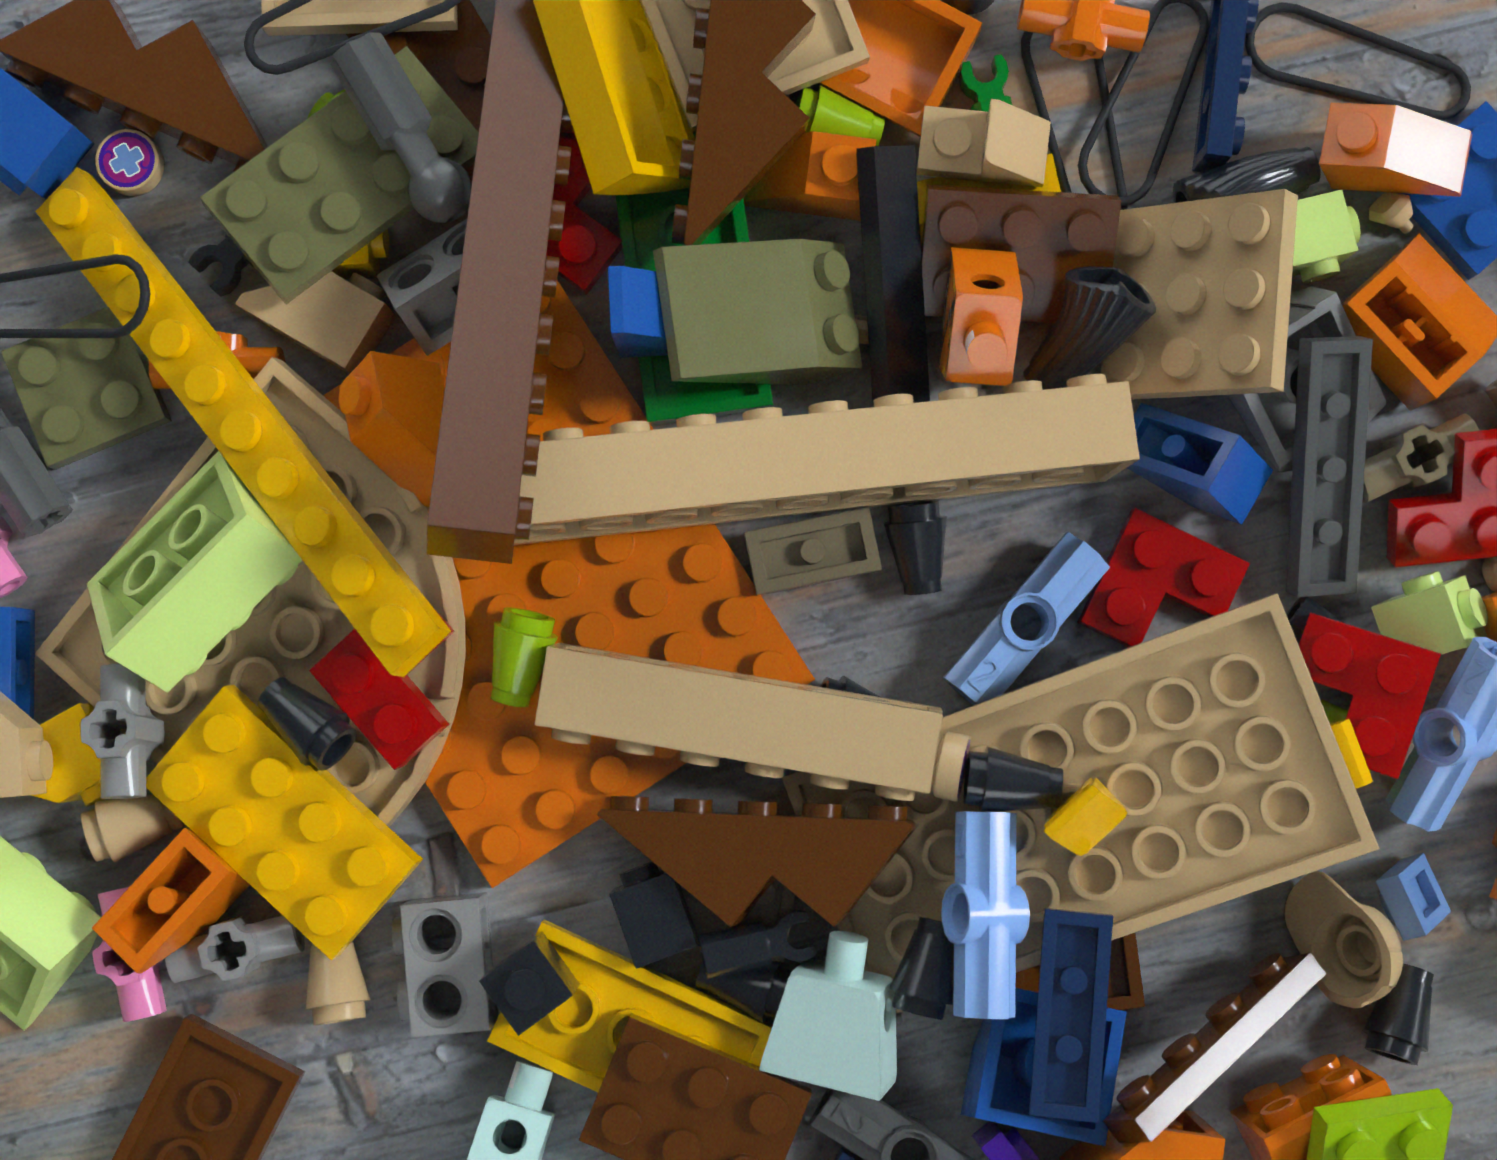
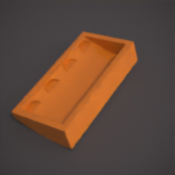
M848 0L870 59L867 64L821 81L818 84L921 137L924 106L940 107L960 72L962 63L966 61L980 35L982 22L940 0Z

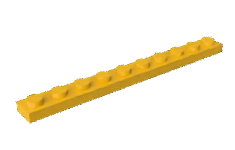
M77 167L35 212L73 261L119 254L130 256L142 266L149 280L151 293L149 307L142 323L129 335L390 675L406 676L451 632L450 628L96 178ZM120 264L80 270L123 326L133 318L140 299L139 281L135 273L126 265Z

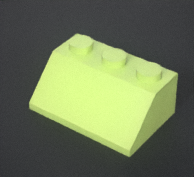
M219 451L87 583L105 655L167 693L185 675H191L196 672L204 663L207 654L230 631L240 628L250 617L253 608L275 586L287 582L302 561L301 557Z
M1 836L0 1012L25 1031L90 952L98 935L92 927L101 917L84 896L76 892H69L47 874L44 866L37 858L29 853L18 851Z

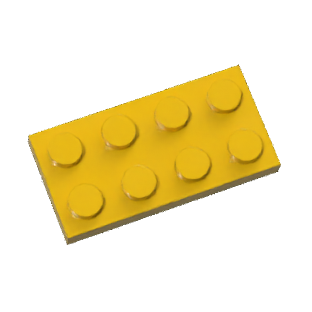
M234 684L221 688L146 777V788L331 961L343 953L423 860L421 856L327 770L320 771L313 764L303 765L266 717L265 713Z
M544 919L536 935L540 932L544 933L580 985L572 997L519 1036L500 1011L487 1040L489 1043L598 1093L631 1013L759 1067L773 1024L766 1021L761 1023L738 1008L647 966L636 969L632 959Z

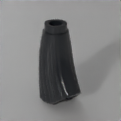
M1310 147L1301 149L1289 148L1241 158L1176 181L1173 184L1174 203L1279 189H1287L1298 195L1307 190L1310 185L1320 181L1321 170L1319 161Z
M1085 266L1069 270L1065 274V294L1062 309L1049 333L1029 361L1030 365L1023 371L1025 380L1041 381L1043 390L1065 388L1067 387V380L1088 374L1156 313L1153 299L1141 284L1122 269Z

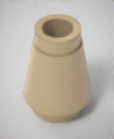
M147 794L146 797L96 801L95 809L81 813L84 835L90 852L97 862L111 857L112 861L116 863L172 833L173 830L185 827V824L153 794Z
M353 941L340 956L332 961L312 943V946H310L305 1010H312L313 1025H325L366 1018L365 1002L371 999Z

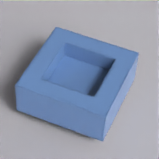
M1424 853L1399 860L1375 881L1380 890V901L1383 910L1395 922L1403 941L1426 936L1451 912Z

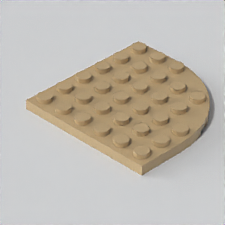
M271 357L254 381L424 597L455 631L408 674L409 678L450 725L404 767L394 770L350 719L349 724L357 732L356 739L346 755L334 766L327 769L329 773L390 828L427 780L443 750L455 718L462 689L466 655L465 615L459 579L452 557L427 555L429 507L422 505L414 493L399 487L351 443L345 414L284 361ZM208 437L115 554L218 452V449ZM303 560L287 582L275 586L253 608L248 620L240 628L230 631L207 654L204 663L196 672L191 675H185L168 693L145 679L146 706L149 707L151 713L157 719L164 721L165 728L164 744L156 747L150 756L156 764L162 760L223 686L234 684L257 705L264 689L274 680L285 677L292 684L298 685L343 711L309 670L346 637L354 627ZM87 587L35 652V655L95 708L97 701H100V667L102 665L119 663L104 653ZM127 728L121 729L120 731L123 734H126Z

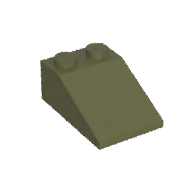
M788 239L670 246L653 250L672 381L809 385L862 369L859 331L855 322L849 282L850 270L846 261L844 243Z

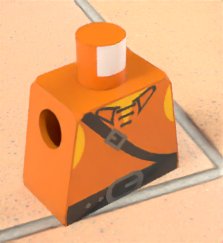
M951 247L938 367L945 381L998 386L1012 383L1023 302L1015 252ZM989 280L998 283V288L985 289L974 285L973 282Z

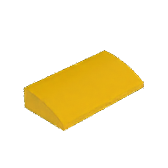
M533 0L593 193L598 195H634L690 188L691 180L679 179V167L683 139L695 140L690 130L640 1Z

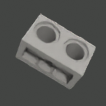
M467 219L376 275L393 307L427 356L449 343L452 339Z
M487 892L411 899L400 905L401 916H395L392 919V944L396 956L404 955L406 981L398 983L397 1005L400 1020L410 1021L411 1038L490 1030L498 1018L497 1006L479 982L493 968ZM441 915L453 923L456 930V939L452 947L439 948L428 940L425 927L430 916ZM447 981L458 988L462 999L461 1007L458 1011L444 1012L434 1005L431 998V988L434 982Z

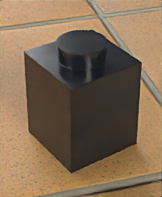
M654 862L646 863L619 874L623 885L614 888L609 895L636 969L698 946V934L679 883L663 870L659 871Z
M540 932L498 963L479 980L518 1036L572 997L580 985L543 932Z

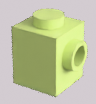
M1342 189L1300 199L1297 202L1292 276L1301 275L1302 283H1312L1339 274L1341 272L1339 265L1359 251L1357 246L1361 234L1359 219L1353 207H1347Z
M1435 571L1401 583L1404 594L1394 596L1371 607L1381 635L1441 653V655L1469 647L1472 639L1475 637L1487 636L1484 628L1488 622L1485 603L1476 589H1470L1465 575L1443 582L1440 572Z

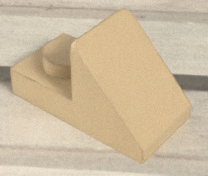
M991 99L988 112L924 106L917 175L1043 187L1051 122L998 99Z

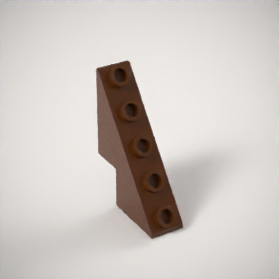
M72 0L0 39V52L10 60L5 72L13 78L39 90H42L45 82L64 89L65 91L62 95L64 99L93 114L98 115L102 106L121 114L119 122L129 129L140 131L150 139H155L159 131L179 140L176 147L197 160L212 164L215 156L235 164L236 166L233 170L235 172L268 148L211 42L193 20L142 47L124 12L114 0Z
M711 0L710 9L697 8L693 48L705 49L703 74L690 73L686 113L698 115L695 140L683 139L679 179L691 180L688 205L676 204L672 244L684 246L700 245L807 130L810 118L768 79L771 73L813 29L816 13L802 0Z
M611 796L610 809H601L597 814L730 927L743 922L776 879L835 927L846 918L919 826L912 819H907V807L868 805L867 818L841 817L842 804L802 803V815L777 814V802L738 801L737 813L712 812L713 799L674 798L673 810L649 809V797Z

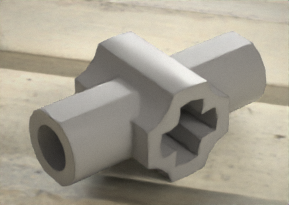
M121 664L102 665L100 667V701H97L94 710L89 716L81 719V742L89 745L95 751L97 758L101 760V798L130 799L146 797V761H149L151 753L156 747L164 744V721L157 719L151 713L149 707L146 706V681L144 678ZM127 728L126 734L120 735V730Z
M249 914L241 915L210 926L209 933L195 937L167 956L165 962L168 974L174 983L214 973L218 975L221 981H228L253 972L261 967V962L304 951L305 937L283 915L256 922L251 919ZM230 939L235 942L244 941L246 953L241 956L238 953L228 954L225 949V941Z

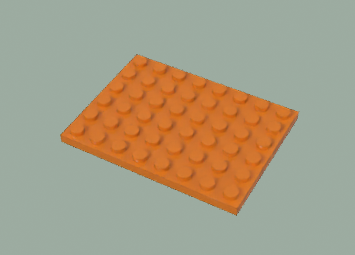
M557 280L555 298L542 296L540 313L553 315L549 356L535 354L533 369L534 373L547 374L543 415L528 414L526 433L540 435V441H543V433L546 431L560 428H580L583 430V437L610 434V426L617 423L647 421L646 416ZM415 338L389 353L439 363L444 386L446 385L451 341L428 356ZM337 386L323 396L341 411L339 406L340 389ZM715 524L514 545L512 564L453 558L461 587L465 615L466 655L463 682L453 724L443 750L425 783L491 888H494L601 819L597 814L601 809H610L611 796H636L686 764V762L680 760L681 750L655 746L654 755H638L615 749L617 739L591 735L590 744L568 743L551 738L553 728L535 725L542 674L533 695H531L528 707H514L493 701L491 693L493 689L494 622L501 621L504 608L506 607L531 610L553 617L555 622L552 633L558 636L555 644L565 643L806 685L813 682L815 678L762 596L756 594L755 585Z

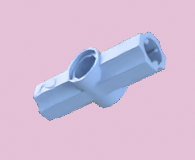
M1066 532L1010 599L1000 605L994 618L949 669L943 679L972 705L1003 695L1041 648H1044L1054 640L1059 627L1107 572L1110 566L1085 541L1075 537L1070 532ZM1019 605L1035 609L1040 616L1041 630L1032 641L1019 638L1012 630L1010 623L1011 615Z
M1487 637L1473 638L1437 706L1420 715L1413 735L1414 748L1401 770L1399 779H1396L1386 798L1391 807L1389 811L1406 824L1418 826L1428 832L1441 829L1478 761L1491 757L1497 750L1496 641ZM1454 724L1460 733L1459 746L1453 737Z
M955 812V883L951 884L945 891L941 909L945 935L950 942L954 943L953 1016L979 1019L1015 1018L1016 944L1021 943L1025 938L1030 919L1029 903L1026 894L1021 886L1016 885L1017 813Z

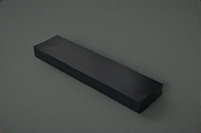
M915 145L856 148L872 401L887 395L911 394L913 395V403L930 401Z

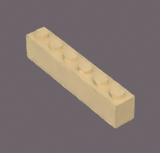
M556 643L547 646L535 725L553 728L551 738L563 742L590 744L591 735L617 739L615 749L626 753L654 755L655 746L681 750L680 760L690 764L716 767L719 766L721 757L746 762L744 771L758 776L783 778L784 770L790 769L811 773L809 782L817 786L832 789H848L850 780L876 784L875 794L895 800L913 801L915 791L930 794L943 711L941 707Z

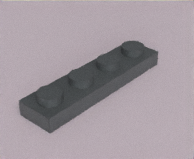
M1349 336L1302 338L1299 341L1286 592L1296 597L1357 593L1373 339Z

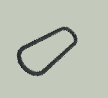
M290 0L252 21L245 34L244 48L247 58L254 67L264 73L279 75L330 57L347 42L356 40L369 32L381 33L385 36L445 13L460 3L461 0H445L435 6L278 65L267 64L258 57L254 49V39L259 29L267 23L312 1Z
M1159 0L1150 12L1145 42L1159 14L1169 4L1182 3L1188 5L1197 14L1200 27L1146 180L1136 192L1129 196L1119 197L1122 200L1121 206L1132 205L1145 197L1153 186L1208 33V15L1202 4L1197 0ZM1130 51L1081 148L1077 166L1080 181L1089 194L1106 195L1095 187L1089 177L1087 168L1088 157L1140 53Z
M1281 2L1266 6L1257 14L1252 33L1246 34L1245 48L1247 55L1252 58V64L1260 73L1273 80L1369 104L1398 105L1438 120L1456 117L1465 109L1470 100L1471 85L1467 74L1460 66L1446 59L1298 4ZM1279 12L1294 13L1454 74L1461 86V97L1458 103L1451 109L1439 111L1277 71L1267 66L1257 55L1254 45L1255 32L1260 23L1269 15Z
M1024 31L1021 38L1023 63L1039 117L1050 121L1030 53V40L1033 32ZM1102 57V59H1094L1103 107L1109 95V89ZM1111 110L1105 126L1118 197L1127 196L1113 111ZM1050 124L1048 147L1050 154H1053L1062 192L1072 193L1052 124ZM1128 205L1121 206L1120 210L1127 209Z
M119 254L0 274V283L114 264L126 265L135 273L139 281L140 299L133 318L124 326L115 329H0V338H119L128 335L142 323L148 311L151 295L148 277L142 266L133 258Z

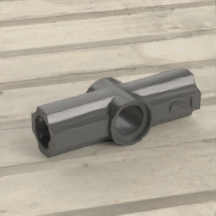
M827 1088L810 1119V1124L865 1160H893L890 1155L893 1146L904 1138H915L925 1144V1150L919 1160H975L931 1132L929 1127L920 1119L910 1115L906 1116L882 1100L877 1101Z

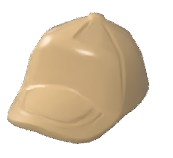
M1314 871L1303 877L1288 895L1285 903L1284 917L1287 928L1300 954L1311 953L1326 973L1316 983L1319 989L1330 1001L1350 1008H1362L1386 996L1397 984L1404 962L1401 943L1390 920L1376 908L1357 902L1324 872Z

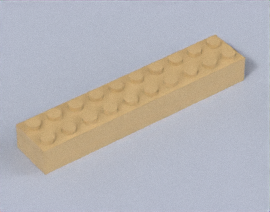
M1089 374L1067 380V387L1046 390H1043L1041 381L1031 380L1005 385L1002 387L1003 394L978 396L977 388L961 387L938 393V401L913 403V395L893 394L874 399V407L848 410L847 401L835 400L812 404L808 406L809 414L783 416L781 408L765 407L742 413L743 421L717 423L716 415L697 414L677 419V427L650 430V423L647 421H628L611 425L610 434L583 437V430L580 428L549 430L543 433V441H540L536 477L524 475L521 477L519 496L531 497L534 500L529 540L515 539L514 545L1105 482L1140 459L1129 381L1107 383L1106 375Z

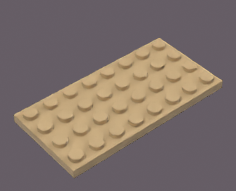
M1278 593L942 717L937 752L942 735L946 734L947 731L971 736L970 751L985 752L986 746L1047 764L1050 767L1062 768L1063 790L1060 806L1089 778L1094 779L1096 777L1127 810L1126 817L1087 854L1082 856L1076 855L1055 842L1043 831L1047 818L1058 808L1045 807L1044 809L996 811L1017 813L1016 885L1021 886L1029 903V927L1025 938L1021 943L1016 944V973L1040 965L1044 908L1112 914V940L1380 849ZM796 771L785 775L782 780L796 815H802V803L842 804L841 817L867 818L868 805L907 807V819H912L919 825L846 918L837 925L839 931L854 932L868 938L865 971L894 978L913 932L917 929L919 917L942 922V900L947 888L955 883V812H979V806L963 803L964 782L958 802L934 797L931 788L930 794L915 791L913 801H902L876 795V784L850 780L848 789H832L811 784L809 782L811 773ZM896 1009V1013L902 1012V1010Z

